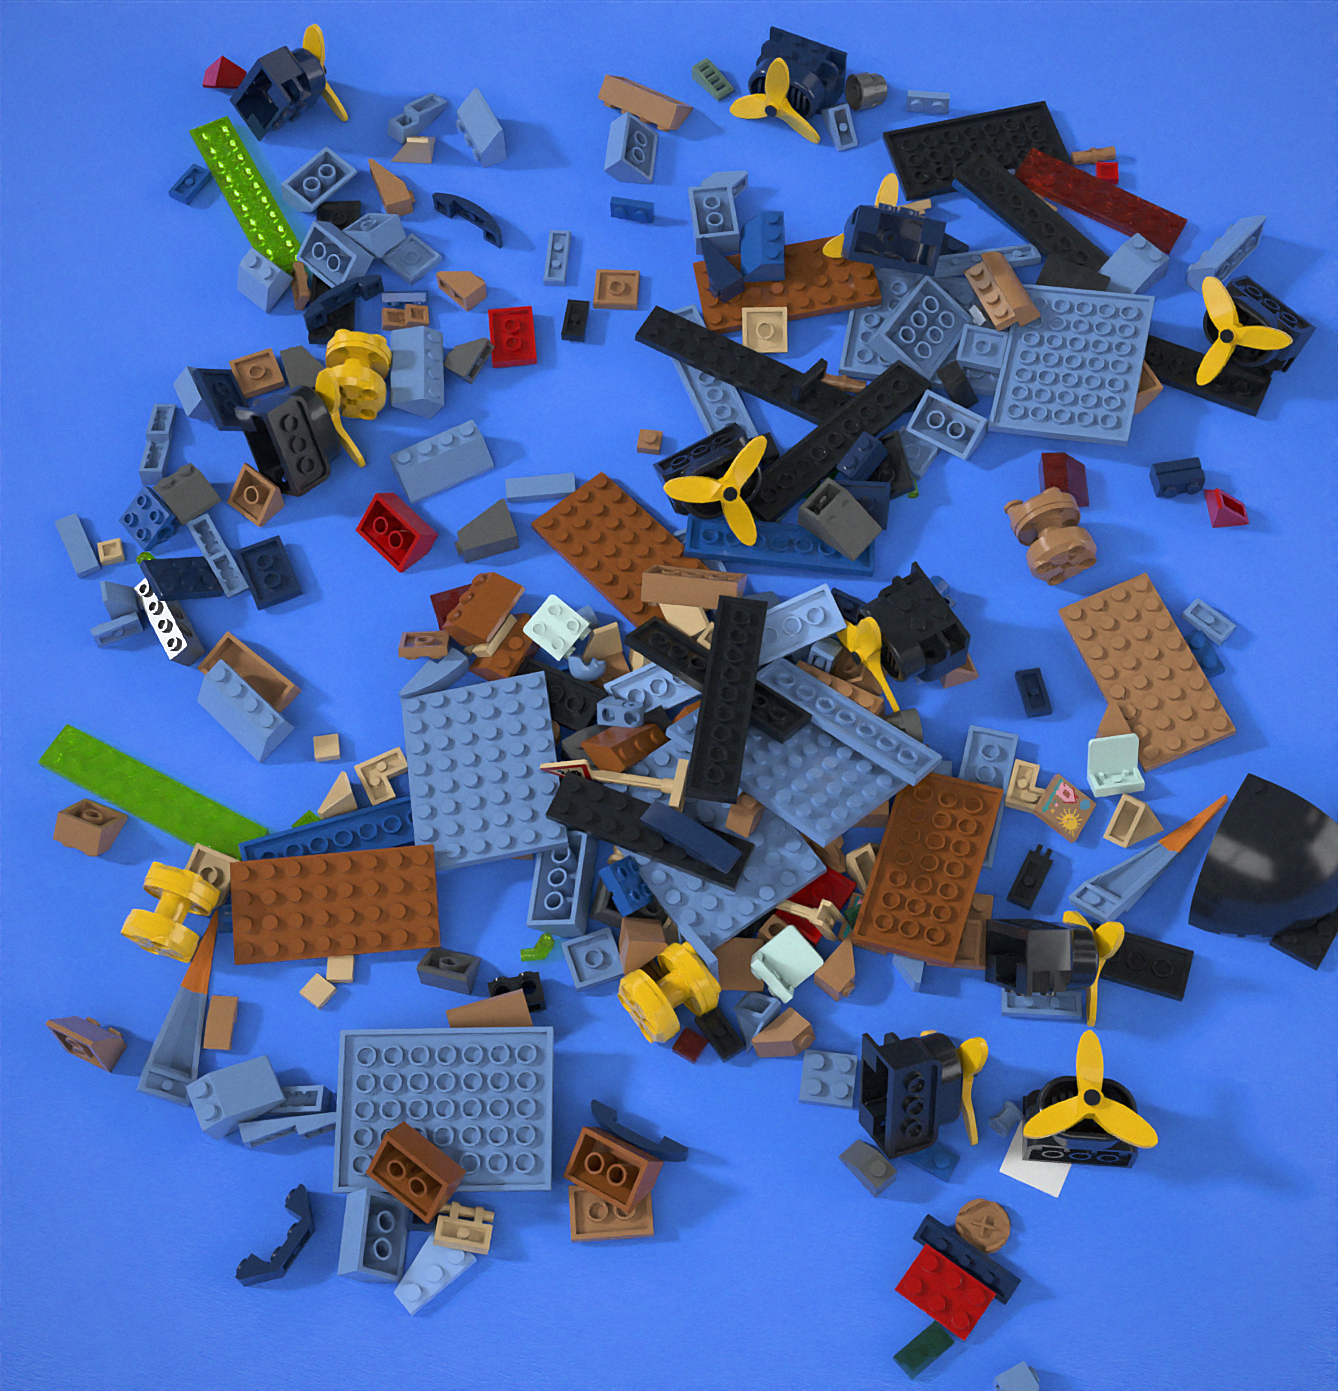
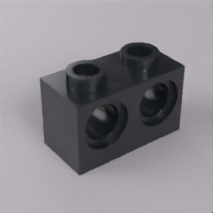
M525 971L516 977H498L493 982L487 983L490 998L519 989L524 991L527 988L536 989L534 993L530 995L524 994L529 1013L547 1010L539 972Z

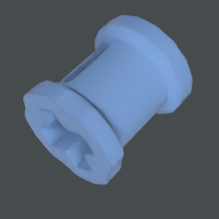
M1006 1101L1003 1104V1109L995 1117H991L988 1120V1124L998 1135L1006 1138L1011 1127L1017 1121L1020 1122L1024 1115L1013 1103Z

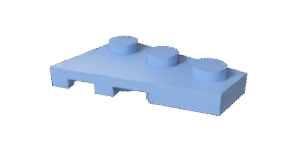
M435 1231L430 1234L394 1291V1295L411 1316L477 1261L471 1252L433 1245Z

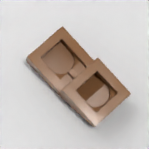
M406 304L405 309L383 307L381 311L382 330L393 331L418 326H429L428 306Z
M212 995L203 1048L232 1050L234 1023H237L239 997Z

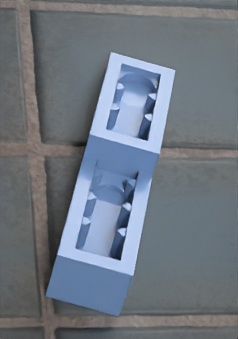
M176 404L153 405L145 433L147 443L139 468L142 485H156L161 479L166 478L177 412Z
M208 513L186 523L190 534L207 560L226 597L230 599L249 590L248 584Z
M324 1085L281 1087L286 1101L262 1115L305 1116L329 1113L332 1092Z
M336 1112L238 1123L243 1143L250 1150L297 1132L301 1140L305 1141L336 1129Z

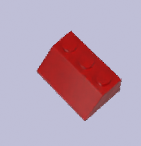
M394 492L376 493L355 530L399 573H403L428 554L439 535Z

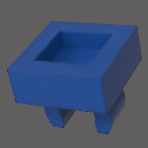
M232 904L218 906L217 930L220 934L233 933Z

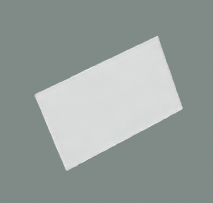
M1021 1120L999 1172L1058 1198L1071 1164L1022 1160Z

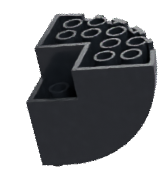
M1248 773L1228 807L1206 855L1194 890L1188 924L1216 934H1220V932L1237 934V937H1245V935L1271 937L1282 935V932L1295 928L1300 930L1309 927L1326 914L1331 915L1338 907V824L1322 810L1301 796L1273 782Z

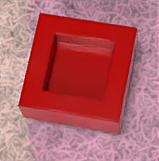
M1096 162V184L1118 185V162Z

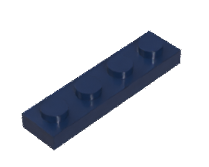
M930 1214L924 1218L913 1236V1239L922 1246H925L927 1243L996 1293L995 1298L1004 1305L1007 1304L1022 1281Z

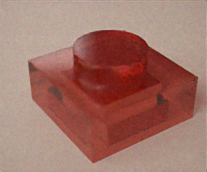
M685 1027L672 1047V1052L695 1065L708 1045V1039Z

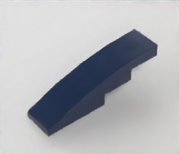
M654 800L640 818L643 825L661 833L665 840L685 849L689 856L725 874L730 871L742 855L741 851L718 835L657 800Z

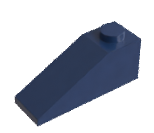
M703 236L700 238L710 286L709 291L714 298H718L724 304L745 290L744 278Z

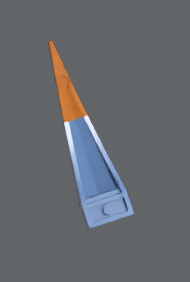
M1223 795L1198 815L1158 842L1107 871L1086 880L1068 897L1070 904L1102 923L1113 922L1122 912L1127 913L1228 801L1227 795Z
M218 909L210 920L144 1063L136 1089L138 1093L186 1108L190 1105L191 1100L185 1086L196 1081L198 1075L206 998L218 925Z

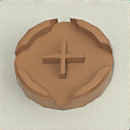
M978 1198L967 1202L960 1209L955 1220V1232L984 1254L989 1255L998 1252L1006 1244L1010 1235V1220L1007 1212L998 1203Z

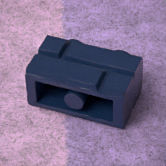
M864 431L835 468L846 480L867 481L889 452L878 439Z
M1199 457L1152 464L1149 474L1156 497L1172 498L1181 493L1193 495L1201 491L1205 483V474L1201 468Z

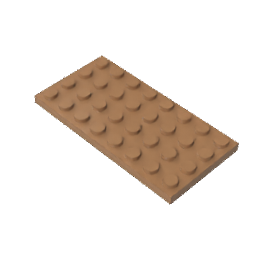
M1146 572L1058 610V615L1107 705L1110 700L1115 699L1132 733L1137 734L1139 738L1138 762L1144 773L1236 734L1233 723Z

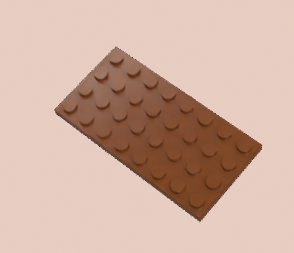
M836 236L785 245V280L744 282L745 290L723 304L718 298H714L709 291L710 286L704 261L693 263L705 326L707 329L718 334L742 330V308L787 307V321L882 304L874 266L872 264L847 260L844 257L831 258L823 254L822 251L825 244ZM741 254L725 256L741 273Z
M602 471L531 523L532 529L636 628L654 616L668 624L660 606H650L648 602L641 601L642 573L654 564L710 570L698 558L684 557L685 546Z
M930 772L915 786L908 784L897 792L852 932V943L953 969L1004 789Z
M434 844L230 862L234 962L236 966L441 948Z

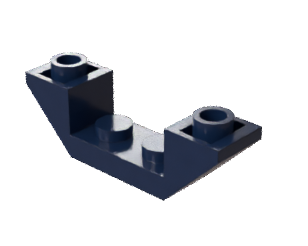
M300 1183L296 1189L294 1188L289 1192L284 1206L290 1215L300 1221L298 1224L294 1223L287 1233V1240L282 1247L278 1246L274 1250L270 1258L271 1263L268 1264L251 1253L247 1259L244 1258L238 1265L235 1278L244 1287L284 1277L315 1232L310 1195L303 1184Z

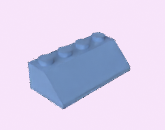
M1258 215L1240 218L1235 225L1231 224L1227 228L1225 235L1222 238L1218 237L1213 243L1212 248L1209 251L1205 250L1200 256L1199 261L1189 266L1186 272L1188 275L1186 285L1203 295L1202 284L1206 277H1215L1222 283L1258 247L1267 216Z
M426 326L393 330L391 332V406L431 419L444 406L443 333Z
M473 419L389 455L393 473L411 505L495 468L483 436Z
M222 659L204 676L197 702L258 762L262 763L295 728L233 667Z
M567 831L568 847L537 853L526 926L559 937H580L586 933L598 843L592 836L580 831Z

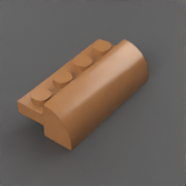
M999 252L984 253L981 255L982 262L963 271L997 332L1016 322L1022 327L1041 316L1003 254Z

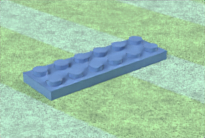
M970 725L958 779L1004 789L982 866L983 870L991 871L1019 735Z

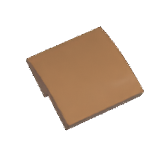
M732 937L712 951L718 959L719 985L721 990L763 992L764 980H758L750 969L752 955L764 946L763 939Z

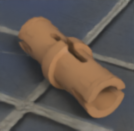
M1109 146L1105 148L1091 147L1089 150L1071 152L1072 166L1086 163L1094 165L1096 162L1115 160L1116 151L1114 146Z
M826 373L825 377L821 380L843 392L856 394L867 385V381L848 378L847 375L838 376Z

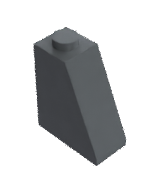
M302 345L281 350L280 354L290 389L298 385H305L315 391L317 376L325 367Z
M505 498L497 501L457 531L458 541L454 542L458 556L463 555L465 563L518 549L517 533Z

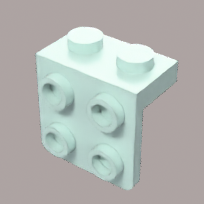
M550 595L524 626L523 631L560 661L563 657L568 659V656H571L576 650L573 646L578 639L583 641L590 633L591 629L588 627L591 622L585 617H581L556 595Z
M1137 734L1091 739L1088 742L1087 781L1095 797L1144 791L1145 782L1137 768L1139 747Z
M789 925L752 955L750 969L758 980L763 979L769 986L768 990L774 998H780L786 1004L793 998L794 988L823 965L824 960L793 925Z

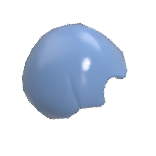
M581 655L568 656L570 673L576 679L586 682L594 681L600 678L607 669L606 661H597L593 657L589 663H586Z

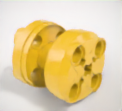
M346 329L337 330L334 337L327 344L325 359L326 367L331 368L337 376L340 391L339 407L342 410L341 416L373 420L385 405L387 391L386 383L383 379L386 378L391 367V350L387 346L386 338L382 335Z
M153 862L144 879L143 889L159 900L154 913L141 909H132L124 922L120 934L139 945L145 951L184 963H190L200 937L189 928L183 926L184 920L188 912L209 916L212 910H214L221 892L204 880L202 876L192 871Z
M687 941L683 944L672 943L658 955V963L665 976L656 983L641 969L630 972L620 979L619 993H617L618 999L651 1044L654 1042L665 1043L680 1031V1023L673 1009L681 1003L697 1016L708 1013L718 1005L721 987Z

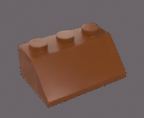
M495 572L480 573L473 578L469 590L462 594L457 607L447 615V621L443 628L460 646L487 644L526 589L522 585Z
M527 613L512 614L517 621L492 657H476L468 669L469 672L489 682L513 677L526 655L534 658L541 647L523 631L524 626L533 616Z
M644 722V725L635 728L613 726L581 742L580 745L599 770L625 773L649 754L669 742V740L657 724Z
M405 1121L385 1134L366 1171L368 1176L427 1224L432 1221L454 1194L466 1173L465 1169Z
M583 1126L563 1177L623 1211L631 1213L654 1187L664 1162L599 1127Z

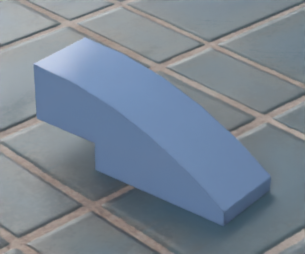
M432 92L405 105L402 114L389 120L387 134L401 144L407 142V137L416 136L428 127L446 108L448 102Z
M452 648L448 655L444 656L438 664L429 659L398 693L400 702L401 699L446 690L469 671L468 657Z

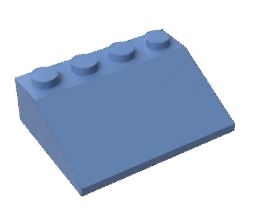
M925 275L912 285L867 344L886 361L894 364L897 360H900L923 379L929 381L961 339L964 324L971 325L973 318L929 276Z

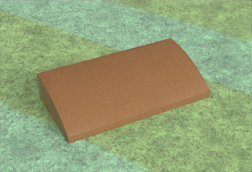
M228 631L197 667L198 670L206 675L222 659L233 667L279 713L302 691Z

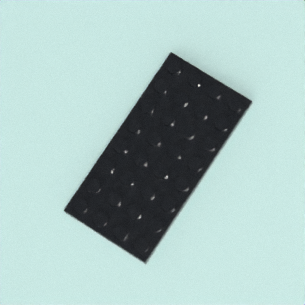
M1045 100L883 132L882 139L906 201L958 191L951 186L955 179L952 176L954 170L981 148L1006 170L1015 169V177L1017 179L1069 169L1071 167V160Z

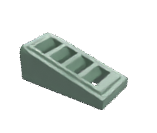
M708 58L692 66V79L717 101L734 92L731 84Z

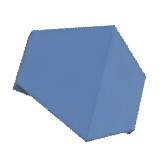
M748 991L733 1008L743 1043L745 1044L746 1054L753 1048L751 1039L781 1014V1002L778 999Z

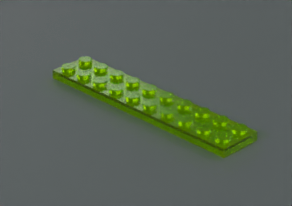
M225 116L189 130L191 139L208 170L211 171L213 179L250 246L266 256L286 273H291L294 262H299L296 256L301 245L229 117Z
M69 724L65 725L38 760L41 767L192 848L195 847L196 843H199L242 861L238 843L270 835L268 829Z

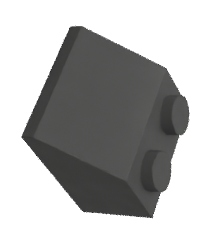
M192 463L180 467L177 472L161 479L158 484L152 487L182 526L222 501L202 472Z

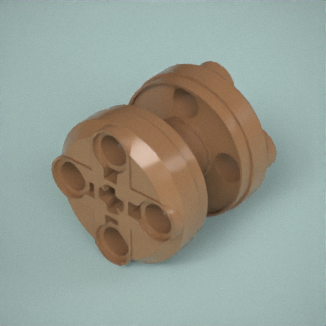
M1057 487L1049 488L1011 510L1012 519L1010 524L1015 537L1022 545L1030 547L1026 553V560L1034 578L1046 581L1047 585L1053 586L1096 564V544L1088 530L1077 527L1081 514L1079 506L1071 494L1061 492Z

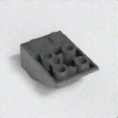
M829 477L799 507L797 523L853 562L882 532V528L845 488Z

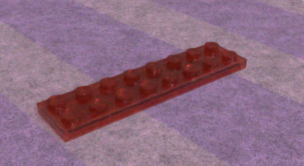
M1033 147L1014 175L1031 191L1129 237L1139 233L1160 251L1168 255L1188 221L1186 218Z

